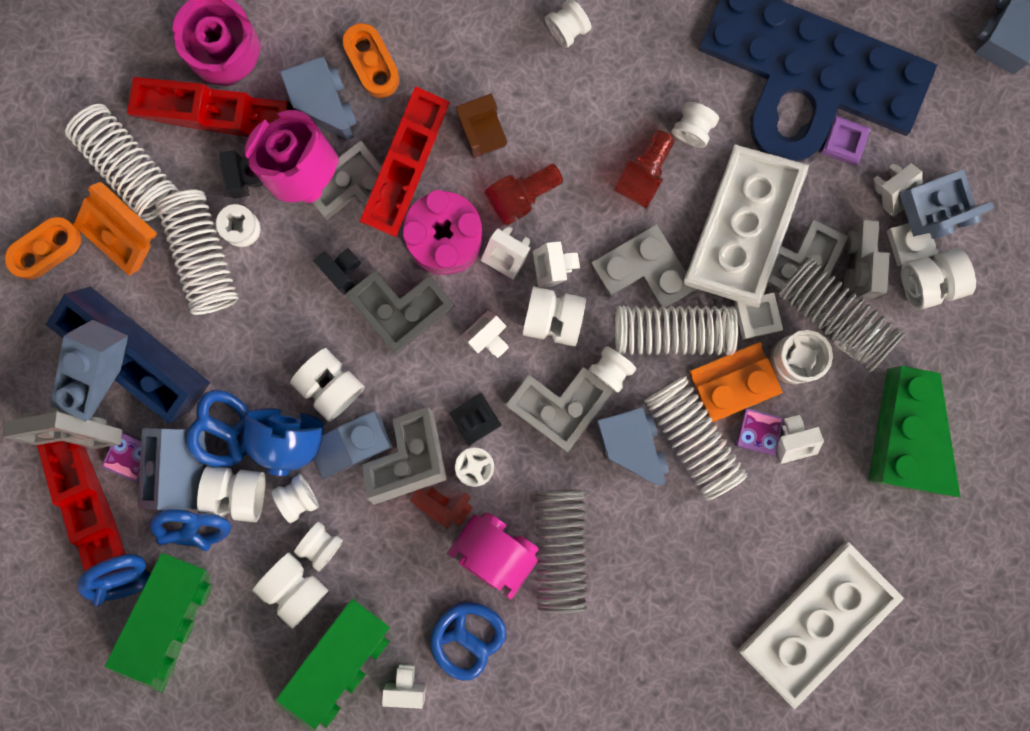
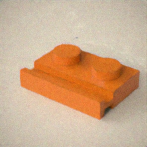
M101 181L89 186V197L84 198L74 225L130 276L140 270L151 247L150 241L156 237L157 233Z
M761 341L741 349L733 355L729 354L688 372L700 401L703 402V408L708 410L707 417H713L711 423L783 393L769 359L764 354Z

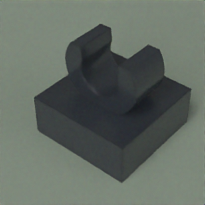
M235 150L219 153L225 189L232 197L236 199L250 196L248 186L257 188L263 185L257 176H248L250 167L247 157L242 158Z
M349 248L344 250L335 261L325 251L313 260L343 295L355 286L347 275L358 268L361 262Z
M482 393L449 412L469 446L502 426Z

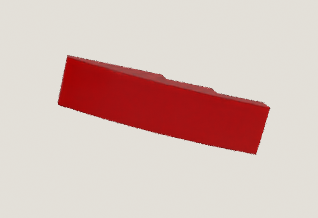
M133 77L127 114L132 117L175 126L249 137L258 124L264 120L271 123L280 118L277 113L292 110L293 107L288 101L253 98L246 92L210 89L202 83Z
M417 86L414 87L359 221L360 223L396 238L426 166V161L450 101Z
M65 441L37 445L52 504L61 509L69 542L78 547L84 572L102 561L126 555L112 511L85 446Z

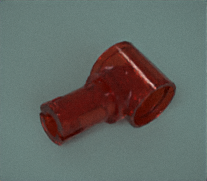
M657 130L642 156L637 157L634 162L629 161L613 191L647 209L663 181V178H661V167L673 147L675 139L668 133Z
M551 163L525 179L522 176L517 179L513 175L506 176L488 187L484 194L502 224L507 226L516 221L515 217L519 220L533 209L531 205L536 203L535 198L562 184L563 177L557 166Z

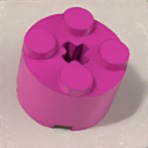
M189 0L177 12L172 30L174 32V44L178 54L199 78L212 84L231 86L246 77L253 70L259 58L261 44L255 28L238 3L234 0Z
M297 110L282 111L277 113L280 117L279 119L271 123L264 120L256 126L246 142L245 156L253 173L278 200L284 202H315L321 197L322 189L332 179L336 166L339 163V157L309 115Z
M442 190L430 192L411 206L404 221L403 236L406 246L414 261L429 273L451 275L462 272L469 268L480 254L483 234L479 214L466 198L456 193ZM447 227L450 228L451 238L443 237L438 241L436 231L438 229L444 231Z
M489 512L483 513L481 517L474 514L446 554L451 558H455L457 554H460L462 556L459 561L461 566L493 589L497 588L501 591L503 587H506L502 595L512 600L539 561L535 556L539 548L520 535L519 537L514 536V538H511L504 533L503 530L506 524Z

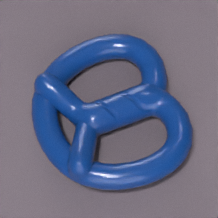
M212 390L206 392L197 404V420L191 424L187 432L186 443L190 454L199 462L211 467L225 468L240 463L247 454L244 446L245 416H248L249 412L247 406L238 397L227 391ZM215 401L222 402L230 406L238 414L240 420L233 426H230L209 415V407ZM206 431L225 440L230 454L218 456L206 452L199 444L200 433ZM242 432L241 440L238 444L237 435Z
M179 509L160 511L151 518L149 524L152 534L156 536L157 544L173 543L197 546L203 551H208L212 544L224 540L231 532V524L224 517L213 514H196ZM175 521L183 523L181 528L173 531L162 526L165 522ZM201 526L218 528L216 531L207 534H199L197 532Z
M134 554L121 555L102 561L87 569L78 579L77 590L83 598L92 601L94 606L99 607L104 601L120 599L143 590L151 573L145 569L146 562L141 556Z
M459 602L453 605L438 618L430 635V650L435 662L446 674L457 680L467 681L478 677L487 665L488 656L497 652L505 642L507 633L505 623L495 611L485 605L475 602ZM466 614L480 616L493 626L495 634L489 643L482 642L465 629ZM455 619L454 628L444 633L447 626ZM456 641L475 655L476 661L469 668H460L447 658L442 645Z

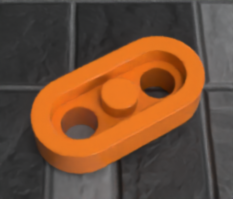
M358 23L351 26L344 34L343 47L364 89L368 94L376 98H385L392 95L399 86L400 78L397 67L381 36L369 24ZM361 42H368L370 44V48L365 52L357 50V46ZM379 74H384L388 77L387 81L381 85L376 84L374 78Z
M53 217L44 221L9 246L5 254L7 269L13 275L26 280H34L41 277L79 249L81 245L80 230L77 229L74 223L61 217ZM61 233H66V242L58 245L57 237ZM33 254L35 262L31 267H27L25 260L29 255Z

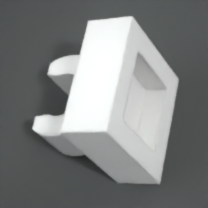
M912 163L903 170L898 165H890L889 174L892 178L888 181L882 180L879 176L874 178L875 190L878 194L882 195L883 208L893 217L904 210L899 192L923 184L922 171Z
M507 227L503 231L497 228L488 242L481 261L514 280L530 250V247H528L530 239L525 237L521 243L510 236L512 228Z
M561 242L546 243L533 251L539 288L553 287L567 280L566 273L572 272V269L580 268L578 253L563 254Z
M490 311L484 313L460 336L477 353L486 347L497 358L509 348L498 336L507 326L497 315Z
M800 415L785 418V425L782 426L784 436L780 437L776 450L780 463L817 455L824 442L819 427L805 430Z
M399 664L396 683H386L383 689V707L423 708L426 685L414 684L415 665Z

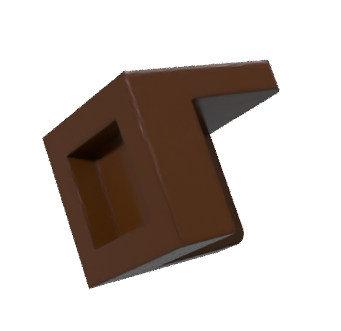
M492 93L456 106L457 118L473 159L507 145V139L497 116V105Z

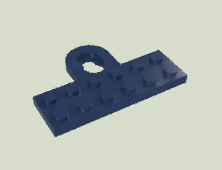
M719 0L698 49L702 53L767 79L751 118L750 128L753 141L760 152L797 162L810 158L820 149L828 135L838 109L907 136L911 133L938 65L782 0ZM787 93H802L812 103L813 116L809 123L800 127L795 136L784 137L780 134L777 127L779 121L777 107L780 99Z

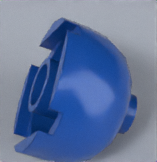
M277 408L251 410L248 412V416H245L244 446L247 454L258 465L266 467L267 473L276 476L289 475L290 470L301 469L309 464L318 454L323 438L324 423L322 420L309 414L300 413V421L292 416L280 415L282 409Z

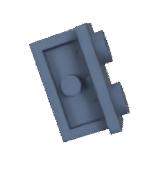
M964 169L899 192L913 237L930 233L931 239H936L955 232L954 225L957 224L958 228L976 224L982 221L980 214L994 209L992 201L975 205Z

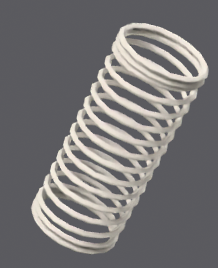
M93 104L80 110L68 122L65 129L66 137L72 141L73 145L78 147V151L83 153L84 157L89 160V163L95 166V170L100 173L102 178L106 179V183L111 185L112 190L117 192V196L123 198V202L143 221H149L159 216V212L156 211L157 208L149 213L141 214L143 210L155 205L157 201L165 197L170 190H173L172 193L178 192V188L172 184V181L166 180L165 174H160L161 169L155 167L154 161H149L150 156L144 154V149L138 148L139 143L133 141V137L128 135L126 129H122V124L117 122L115 116H111V111L104 104ZM103 113L102 118L93 122L82 134L77 135V132L89 119ZM80 120H82V121L79 123V125L76 127V129L74 130L73 136H71V132H72L73 128L76 126V124H77ZM111 127L104 135L92 142L99 133ZM121 132L125 133V135L119 137ZM116 133L110 141L98 148L104 140ZM127 138L130 139V142L124 143ZM88 139L86 144L81 145L83 140ZM120 141L113 149L104 154L113 144ZM133 144L136 146V148L129 150ZM93 145H94V147L92 148V150L87 151V148H88L89 146H93ZM126 147L119 155L111 159L118 151ZM101 151L97 157H92L94 153ZM137 151L141 152V155L134 157ZM131 154L126 160L117 165L123 158ZM107 157L103 163L98 164L99 159ZM143 157L147 158L145 162L140 163ZM136 161L132 166L123 171L128 165ZM113 163L109 169L104 170L105 165ZM148 164H152V168L145 170ZM119 169L115 175L110 176L112 171ZM154 170L158 171L156 175L148 178ZM125 175L120 182L115 183L118 177ZM159 177H163L162 181L153 185ZM131 181L126 188L121 189L123 184ZM137 187L132 194L127 195L129 190ZM146 191L139 200L133 201L135 196Z
M190 189L178 191L157 201L155 207L157 208L156 211L159 212L158 217L162 219L161 225L165 227L164 234L168 236L166 241L171 244L169 250L173 252L172 258L176 260L174 266L179 268L177 274L181 276L180 283L184 284L182 290L187 293L185 299L190 301L188 309L194 315H201L227 308L235 304L239 297L234 292L236 288L228 286L233 280L225 278L230 274V271L222 270L226 268L228 263L221 261L225 257V255L219 253L223 247L216 245L220 239L213 237L217 231L211 229L214 222L208 221L212 215L207 212L209 206L204 204L206 201L205 193L201 190ZM191 201L182 205H178L183 202ZM195 208H205L202 211H199L191 215L171 218L172 216L184 211H188ZM207 216L194 223L174 226L187 219ZM165 221H173L169 225L165 224ZM210 224L196 231L179 233L194 226ZM168 229H176L172 233H168ZM213 232V233H211V234H209V235H207V236H205V237L199 238V239L190 240V241H182V240H184V239H186V238H189V237H191V236H195V235L202 234V233ZM171 237H180L175 241L170 240ZM214 241L205 246L192 249H185L198 243ZM174 245H183L178 249H173ZM216 249L204 255L188 257L205 250ZM177 253H186L181 257H176ZM214 257H219V258H217V259H215V260H212V261H210V262H206V263L198 264V265H192V264L197 263V262L202 261V260H206V259L214 258ZM180 261H189L182 266L178 265ZM222 265L209 271L195 273L206 268ZM183 269H193L185 274L181 273ZM223 274L212 279L199 281L213 275ZM186 277H196L189 282H184ZM226 282V283L220 284V285H218V286H214V287H211V288L203 289V288H205V287H208V286H211V285H214V284H217V283ZM200 285L192 290L186 289L188 286ZM203 293L195 298H189L191 294ZM224 300V301L219 302V303H216V304L208 305V304H211V303H213V302H217V301Z
M619 305L616 309L615 317L616 351L622 355L626 353L628 311L630 324L629 354L632 355L634 353L635 312H637L638 354L641 355L643 353L642 322L645 311L647 318L646 352L648 355L651 354V319L654 310L656 319L655 353L658 355L661 349L660 316L663 310L665 320L663 332L664 354L667 355L669 353L670 331L668 319L670 311H672V352L676 355L679 343L677 317L680 310L682 315L680 347L681 353L685 355L687 352L686 315L689 309L691 316L689 327L690 354L693 355L696 350L695 313L697 310L699 313L698 352L700 355L704 353L705 324L703 316L705 310H707V353L709 356L713 353L715 339L717 355L721 354L722 347L726 355H733L738 339L737 313L733 306H722L720 309L716 306H713L711 309L704 306L702 310L698 305L694 309L690 306H687L685 309L678 306L675 310L671 305L666 310L662 305L659 310L652 306L650 311L646 306H643L640 312L637 305L632 311L628 305L626 307ZM714 309H715L716 314H717L716 324H715V337H714V326H713V318H712V314H713Z
M683 376L644 400L646 407H649L648 410L652 411L680 396L653 415V418H657L687 402L659 421V426L692 409L676 422L663 429L662 433H666L698 416L689 424L667 437L669 441L705 422L672 445V448H675L694 436L709 430L696 441L678 451L676 454L678 456L716 436L706 445L681 460V463H685L701 452L720 444L706 456L687 466L686 470L689 471L708 458L726 451L713 462L692 473L690 477L695 478L714 465L731 458L723 466L695 483L697 486L701 485L721 471L735 466L726 475L714 480L700 490V493H703L702 496L705 497L704 500H711L737 486L747 478L748 473H745V469H739L741 462H733L736 459V454H729L731 447H724L727 440H718L722 432H714L717 424L709 425L713 417L703 418L708 410L702 409L698 411L702 407L703 402L692 404L698 399V394L687 397L694 387L681 390L689 383L687 376Z

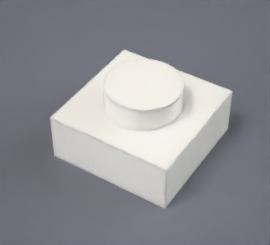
M909 223L887 230L897 267L923 257H933V255L938 253L930 233L913 237Z
M775 293L763 295L759 308L738 301L734 302L743 340L783 330Z

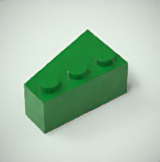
M907 366L887 369L868 482L961 498L941 373Z
M161 553L104 667L120 677L163 693L175 668L181 648L191 635L195 623L193 619L197 609L206 603L210 595L212 584L208 583L210 576L207 571Z
M351 599L277 697L275 705L310 731H315L319 724L327 728L341 709L335 702L343 691L346 690L352 694L366 675V673L360 670L369 656L377 660L390 642L384 636L390 627L355 600Z

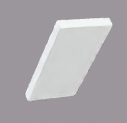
M734 145L685 276L684 285L759 308L809 165Z
M845 541L737 651L792 708L796 709L904 598L849 542Z

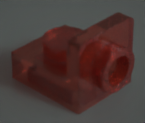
M433 486L428 491L423 488L418 489L410 500L411 503L446 529L453 522L460 526L474 508L468 504L472 495L467 491L453 509L449 508L447 503L450 499Z

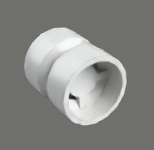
M958 247L933 255L932 259L923 257L906 262L901 268V281L906 297L911 306L918 311L942 304L944 299L952 301L972 295L976 288V278L972 263L968 255Z
M533 286L523 336L544 340L550 335L555 343L576 347L586 298L567 293L558 298L553 290Z
M804 330L795 332L776 342L771 350L769 360L776 377L785 383L794 385L814 381L824 376L831 367L833 353L831 345L824 336L815 331Z
M324 348L312 356L295 373L290 384L304 398H314L313 407L328 422H331L359 397L365 386L351 372H342V363L327 348ZM328 377L331 381L322 389L319 385Z
M206 466L198 489V513L213 514L224 518L229 513L233 520L257 522L260 518L266 486L264 472L240 470L234 475L231 468Z
M287 553L262 577L252 591L265 603H278L277 615L293 629L329 590L314 576L304 579L302 577L304 572L302 564L290 553Z

